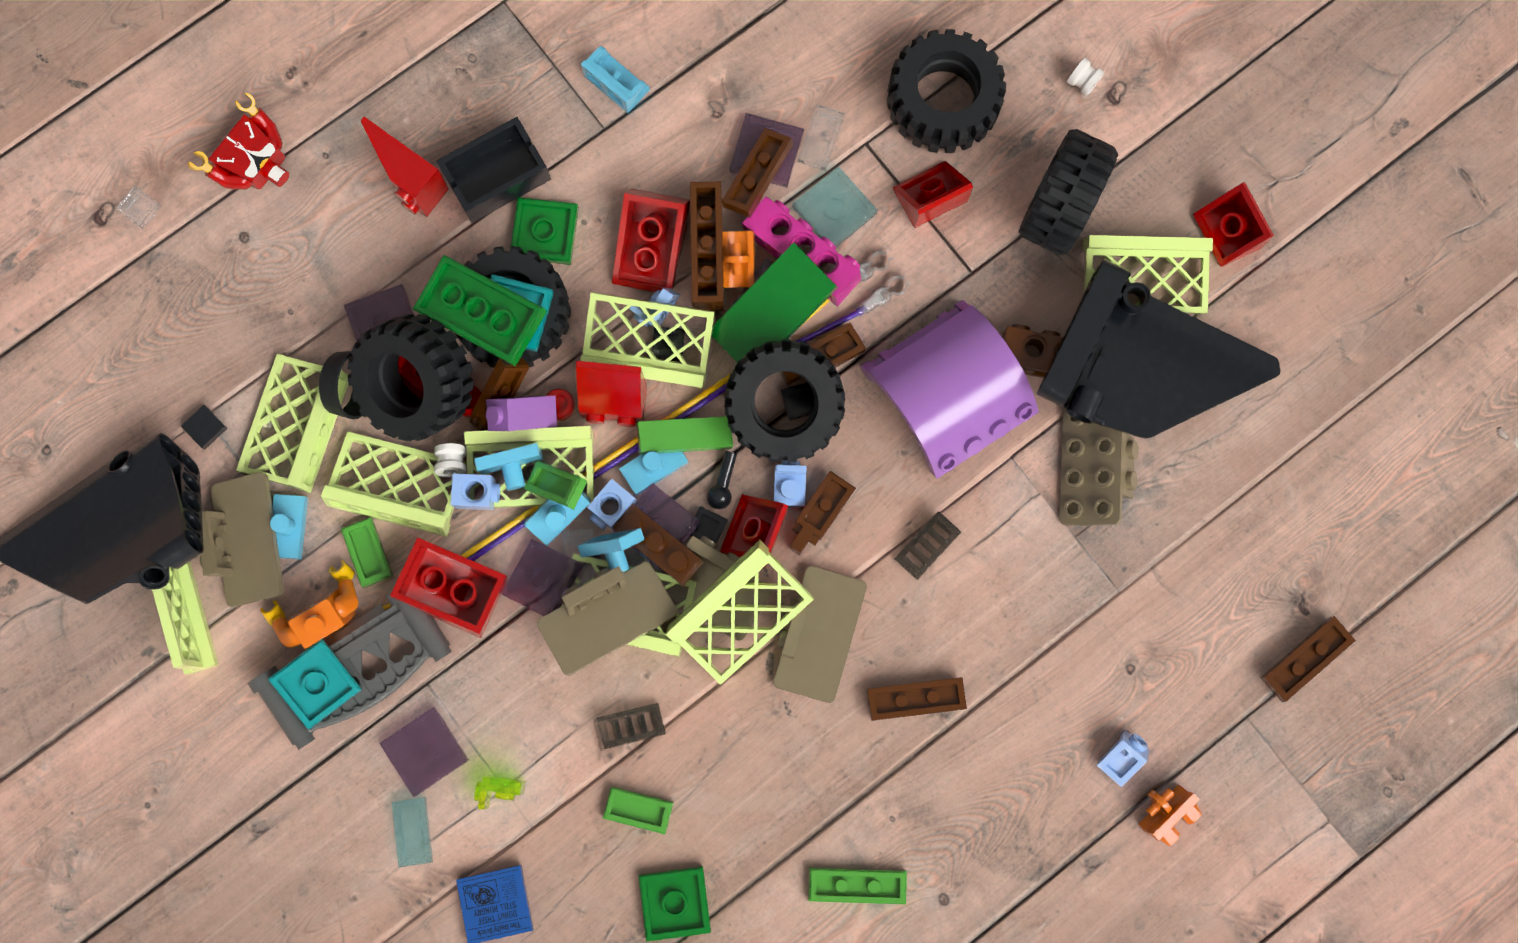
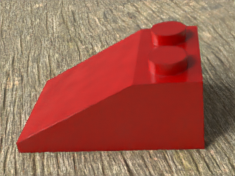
M364 116L361 119V123L390 181L396 189L394 194L402 200L401 205L414 215L420 212L425 217H428L449 190L441 173L435 166Z
M630 189L624 193L612 284L652 292L662 291L663 288H674L687 229L690 199L637 189Z
M576 361L578 410L581 417L586 418V422L604 424L605 420L617 421L619 426L635 427L637 422L644 420L647 385L641 367Z
M417 537L390 597L448 625L482 638L507 583V575Z

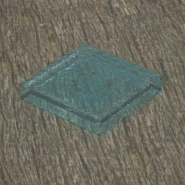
M839 166L792 204L793 209L813 228L816 235L820 239L822 236L828 238L836 248L878 213L875 206Z

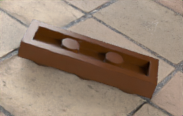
M764 128L721 202L724 208L751 218L793 146L791 137Z
M634 504L628 508L612 527L616 532L641 528L645 540L633 546L683 587L704 563L697 555Z
M1335 616L1330 617L1265 673L1261 679L1281 702H1287L1356 640Z
M963 677L867 689L871 721L967 709Z

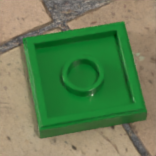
M517 197L511 247H521L524 253L532 250L539 254L541 260L546 259L550 263L571 265L579 211L578 204Z
M703 866L639 874L646 942L711 933Z

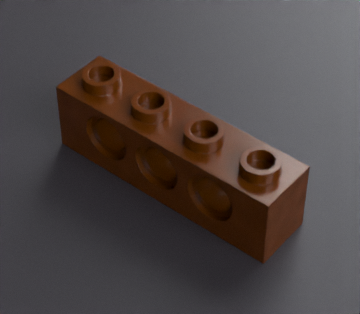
M721 181L690 182L692 306L696 309L709 311H724Z
M1013 324L1012 327L1007 326L1002 334V338L1013 352L1025 375L1040 378L1045 377L1063 337H1060L1061 334L1056 331L1044 330L1042 333L1030 331V327L1021 324ZM1025 346H1036L1039 349L1040 355L1038 357L1028 355Z

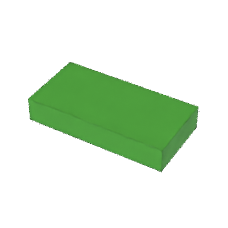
M537 460L524 489L574 510L587 480Z
M371 517L341 528L361 587L365 588L394 577L375 523Z
M611 787L603 819L666 834L674 802Z

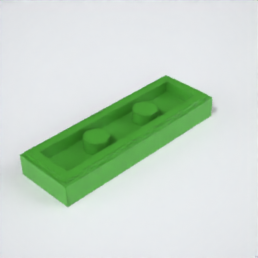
M727 416L639 421L636 424L639 455H644L651 451L659 454L732 449L733 447L732 432L728 426Z
M809 867L808 901L906 904V870Z

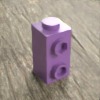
M555 396L486 399L488 431H516L557 427Z

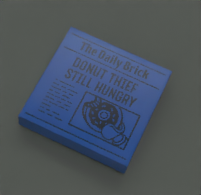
M522 865L456 880L468 943H481L534 930Z

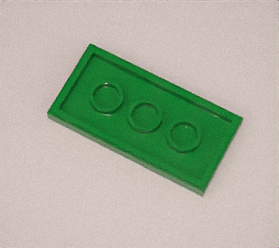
M793 243L715 323L711 336L738 362L748 351L763 345L765 342L789 339L836 291L838 286L796 243Z
M445 255L441 258L413 307V310L417 313L429 317L432 321L440 322L446 329L513 366L517 365L547 312L543 307Z

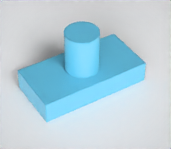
M534 443L475 458L477 471L482 475L502 470L506 489L515 490L525 487L521 465L543 460L541 447Z
M651 451L644 455H639L620 467L619 470L635 495L638 496L689 462L683 452L658 454Z
M582 492L574 510L547 499L525 521L524 526L547 546L590 504L591 499Z
M274 494L273 517L271 518L270 526L276 532L279 558L302 560L308 497Z
M641 528L599 535L577 545L581 557L605 554L608 566L611 569L619 566L621 571L624 572L629 569L624 550L645 539Z

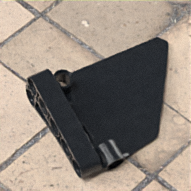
M1103 259L1088 283L1071 323L1037 391V395L1067 409L1066 412L1071 417L1081 422L1095 423L1143 439H1149L1280 375L1281 369L1277 357L1152 297L1150 290L1143 283H1130L1126 281L1131 275L1129 270L1107 259ZM1127 294L1137 295L1140 299V305L1135 306L1129 303Z
M160 433L132 453L128 450L120 452L113 460L0 537V562L51 589L85 604L91 603L126 583H140L144 588L151 590L160 589L169 582L170 567L179 569L204 551L199 468L187 453L165 434Z

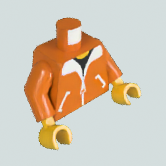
M341 560L342 565L338 570L333 566L329 568V574L338 582V588L289 618L285 619L286 614L276 600L272 601L275 605L273 609L265 611L263 607L260 609L261 614L267 623L272 626L284 646L292 648L302 644L304 649L346 625L356 615L355 610L358 607V598L352 581L355 573L344 560Z

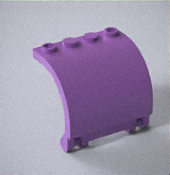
M964 300L956 303L954 309L948 313L944 311L937 315L935 321L890 350L885 349L880 352L878 358L872 362L868 360L860 365L866 378L869 381L875 382L900 412L914 434L930 472L936 479L953 470L956 466L979 453L983 448L1003 437L1006 433L1039 412L1029 381L1007 343L993 325L973 305H968Z

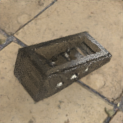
M938 511L894 560L918 580L961 534V531ZM935 523L949 535L947 539L942 537L933 528ZM926 533L941 545L938 549L923 537ZM917 543L921 544L932 555L929 559L915 547ZM909 552L923 563L920 568L906 556Z
M658 703L594 719L601 751L666 734ZM645 713L650 714L653 726L652 731L647 729ZM631 717H637L640 734H635ZM624 719L628 736L624 738L622 737L618 721ZM607 723H611L615 740H609L606 728Z

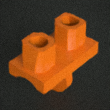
M754 231L722 232L723 288L751 287L755 283Z
M1179 784L1173 790L1167 788L1161 795L1151 790L1147 795L1153 803L1145 810L1148 815L1138 825L1144 832L1156 840L1172 846L1179 839L1180 835L1174 828V825L1180 819L1190 825L1202 816L1201 811L1196 805L1199 799L1193 792H1188Z

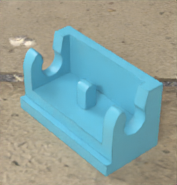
M602 46L598 47L587 60L581 63L584 77L626 113H629L650 91V87L643 80L640 81Z

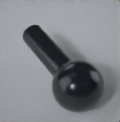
M725 450L717 483L707 493V501L714 509H724L731 502L732 495L728 487L737 453Z

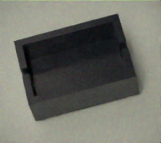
M518 117L436 160L471 223L551 180L547 166L534 144H532Z

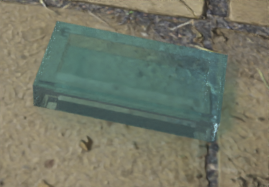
M426 797L392 802L399 868L432 863L433 856Z

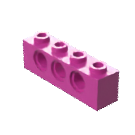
M766 196L756 207L751 218L747 217L742 223L744 231H754V241L776 259L793 243H796L798 246L809 245L812 247L806 254L819 268L825 263L835 265L831 272L825 274L838 286L836 291L828 298L829 301L838 307L861 281L860 265L851 256L845 255L843 257L836 251V246L828 238L822 236L820 239L812 232L813 228L802 218L796 220L789 214L790 210L781 201L776 200L773 202ZM778 227L788 228L784 235L773 234L774 230Z

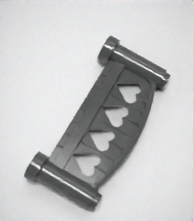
M391 592L385 595L392 606L391 608L329 646L350 674L359 679L362 690L309 730L268 680L269 677L279 671L276 665L247 684L254 694L259 693L291 744L296 745L299 750L315 739L312 734L315 730L340 723L372 708L400 688L428 658L433 657L435 662L451 653L452 651L449 647L451 644L434 618L390 597ZM390 633L412 642L415 647L414 652L410 655L404 654L399 662L392 661L390 659ZM362 650L384 659L387 663V669L384 672H376L373 679L364 678L362 674Z

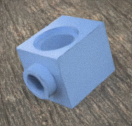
M453 473L451 506L456 509L494 510V502L499 503L500 484L496 483V479L492 475ZM477 484L483 485V496L478 500H471L469 496L470 489Z
M611 478L587 507L592 513L589 519L602 530L608 526L614 531L612 527L632 504L636 506L638 502L635 497ZM609 500H615L619 503V509L613 515H606L602 512L604 503Z

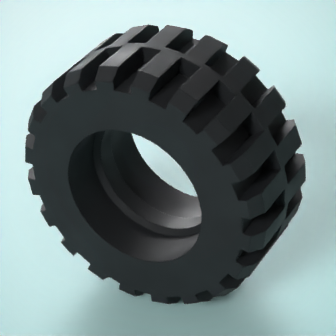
M946 29L945 34H939L938 30L928 32L927 38L924 39L923 36L919 35L912 40L911 47L906 45L900 51L899 59L895 60L887 90V107L891 110L890 118L893 124H900L899 133L904 138L910 135L913 138V145L919 148L922 144L929 146L928 151L937 153L938 148H945V153H955L957 146H960L962 150L971 148L974 140L980 142L986 137L988 130H992L1004 102L1006 82L1003 79L1005 72L1002 65H997L999 59L997 54L993 50L988 52L986 50L988 44L982 39L976 42L971 39L973 34L964 31L963 35L955 34V29ZM934 72L954 73L968 83L973 92L974 99L972 104L963 110L942 112L932 108L922 99L918 91V83L922 78Z
M1079 129L1069 130L1057 149L1023 218L1019 229L1022 238L1058 255L1069 253L1088 222L1113 171L1118 157L1115 147Z
M503 246L494 247L493 254L487 255L483 251L477 254L478 261L472 264L468 260L464 266L489 279L491 275H496L549 288L554 291L537 352L525 349L520 358L524 359L530 368L535 366L533 361L539 358L542 361L550 357L548 352L552 348L557 350L562 344L560 339L562 334L567 335L569 329L567 321L571 317L569 297L559 273L555 272L553 265L548 260H541L538 253L532 250L524 253L521 247L512 246L510 251H505ZM456 334L466 350L481 363L485 361L490 367L494 368L498 360L501 359Z
M405 314L364 332L360 336L359 341L355 342L351 350L353 356L349 357L347 369L351 370V374H348L347 377L348 385L353 388L351 396L354 402L357 401L360 405V413L363 417H368L371 420L370 424L375 429H383V434L392 438L398 437L401 441H420L450 426L463 416L466 407L469 406L472 399V394L469 392L473 390L474 378H470V373L473 372L471 361L467 362L465 354L467 352L464 346H459L456 342L457 337L452 331H445L443 324L436 320L430 322V318L427 316ZM399 355L408 360L417 370L423 384V400L411 393L402 381L398 368Z
M782 339V341H768L757 348L754 347L737 362L726 385L724 410L731 432L735 433L738 442L743 447H748L752 451L751 454L759 458L761 456L769 458L770 462L778 463V460H787L788 463H794L799 458L805 457L808 459L815 456L814 452L820 448L822 450L826 448L832 436H836L840 429V422L844 418L845 392L835 366L820 350H816L810 347L809 344L801 341L799 343L791 341V339ZM782 371L793 372L803 377L810 384L814 393V408L810 417L802 425L789 430L775 429L767 425L760 418L755 407V394L761 382L771 374Z

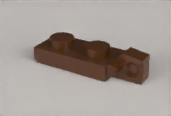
M851 323L842 326L809 345L825 354V357L833 363L835 368L866 350L865 345ZM782 371L781 376L787 386L801 378L805 383L807 382L796 373Z
M502 359L498 360L469 420L477 431H488L486 399L512 398L517 393L529 370V364L524 359H519L516 366Z
M829 471L796 519L792 531L798 535L791 543L789 549L800 556L808 542L816 546L854 493L856 487L832 471Z

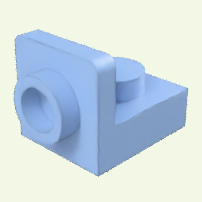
M663 288L662 291L657 290L649 301L675 305L681 295L672 288ZM631 306L629 308L635 313L633 318L639 323L648 318L640 307ZM648 309L651 314L657 311L655 309ZM662 311L654 319L661 325L669 312ZM648 321L646 324H644V326L649 327L650 325L654 326L651 323V321Z
M787 460L781 461V465H775L774 501L784 503L788 507L805 508L807 466H800V461L788 463Z
M1124 730L1120 734V739L1098 761L1097 766L1122 787L1148 761V745L1138 734H1131Z

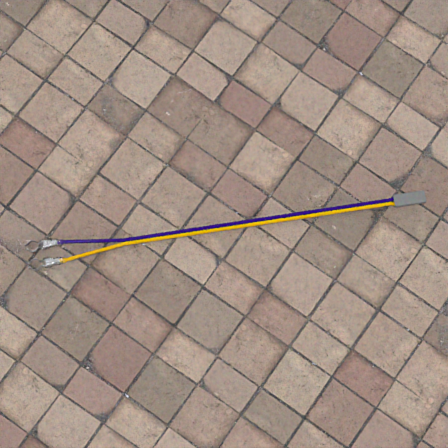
M878 251L872 255L870 263L863 262L859 264L861 281L859 283H865L871 279L874 270L884 271L888 267L889 260H893V257L888 258V264L884 268L874 267L872 269L870 265L875 255L885 256L887 251ZM904 275L903 277H902V276H894V277H892V278L890 279V281H889V284H890V282H891L892 280H894V279H901V280H903L904 277H905V275ZM911 281L906 282V285H905L906 288H907V284H910ZM889 284L888 287H879L872 292L869 298L861 302L855 311L794 342L800 343L801 341L806 343L857 316L860 317L863 314H868L877 307H883L889 303L892 294L895 296L902 295L906 288L900 293L891 292L890 294L888 292ZM827 299L804 323L830 301ZM730 374L662 420L685 419L725 392ZM638 436L593 465L594 480L638 451ZM586 470V471L583 472L582 474L587 478V470ZM540 506L531 507L460 556L475 561L524 528L525 521ZM391 604L377 605L334 634V637L339 641L391 608Z

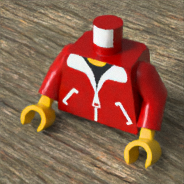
M244 93L250 99L249 107H241L237 100H235V105L239 110L248 112L250 114L249 117L245 114L241 117L209 158L203 152H194V155L201 158L202 165L197 167L193 163L187 162L188 167L193 171L203 170L205 176L226 189L247 190L253 187L260 190L268 180L281 187L288 180L289 172L280 166L285 160V156L280 151L283 142L277 126L261 108L255 107L253 96L249 93Z

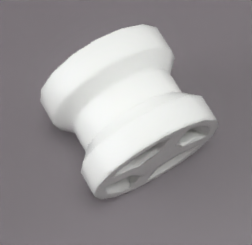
M1084 58L1070 75L1067 83L1071 86H1078L1081 89V93L1087 97L1105 72L1100 68L1095 69L1091 66V62Z
M455 443L435 446L434 455L437 457V463L434 466V473L436 475L452 477L453 473H466V465L463 463V458L466 455L465 446Z

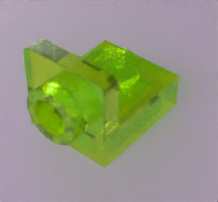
M490 775L483 776L482 782H477L474 801H479L478 809H488L492 791L496 792L495 798L514 800L515 795L520 796L524 794L526 781Z

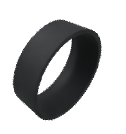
M351 351L336 352L328 357L320 373L319 394L324 408L331 414L352 420L359 419L363 415L359 411L361 407L358 402H354L351 396L347 405L342 409L338 397V380L341 369L346 360H349V357L353 355Z

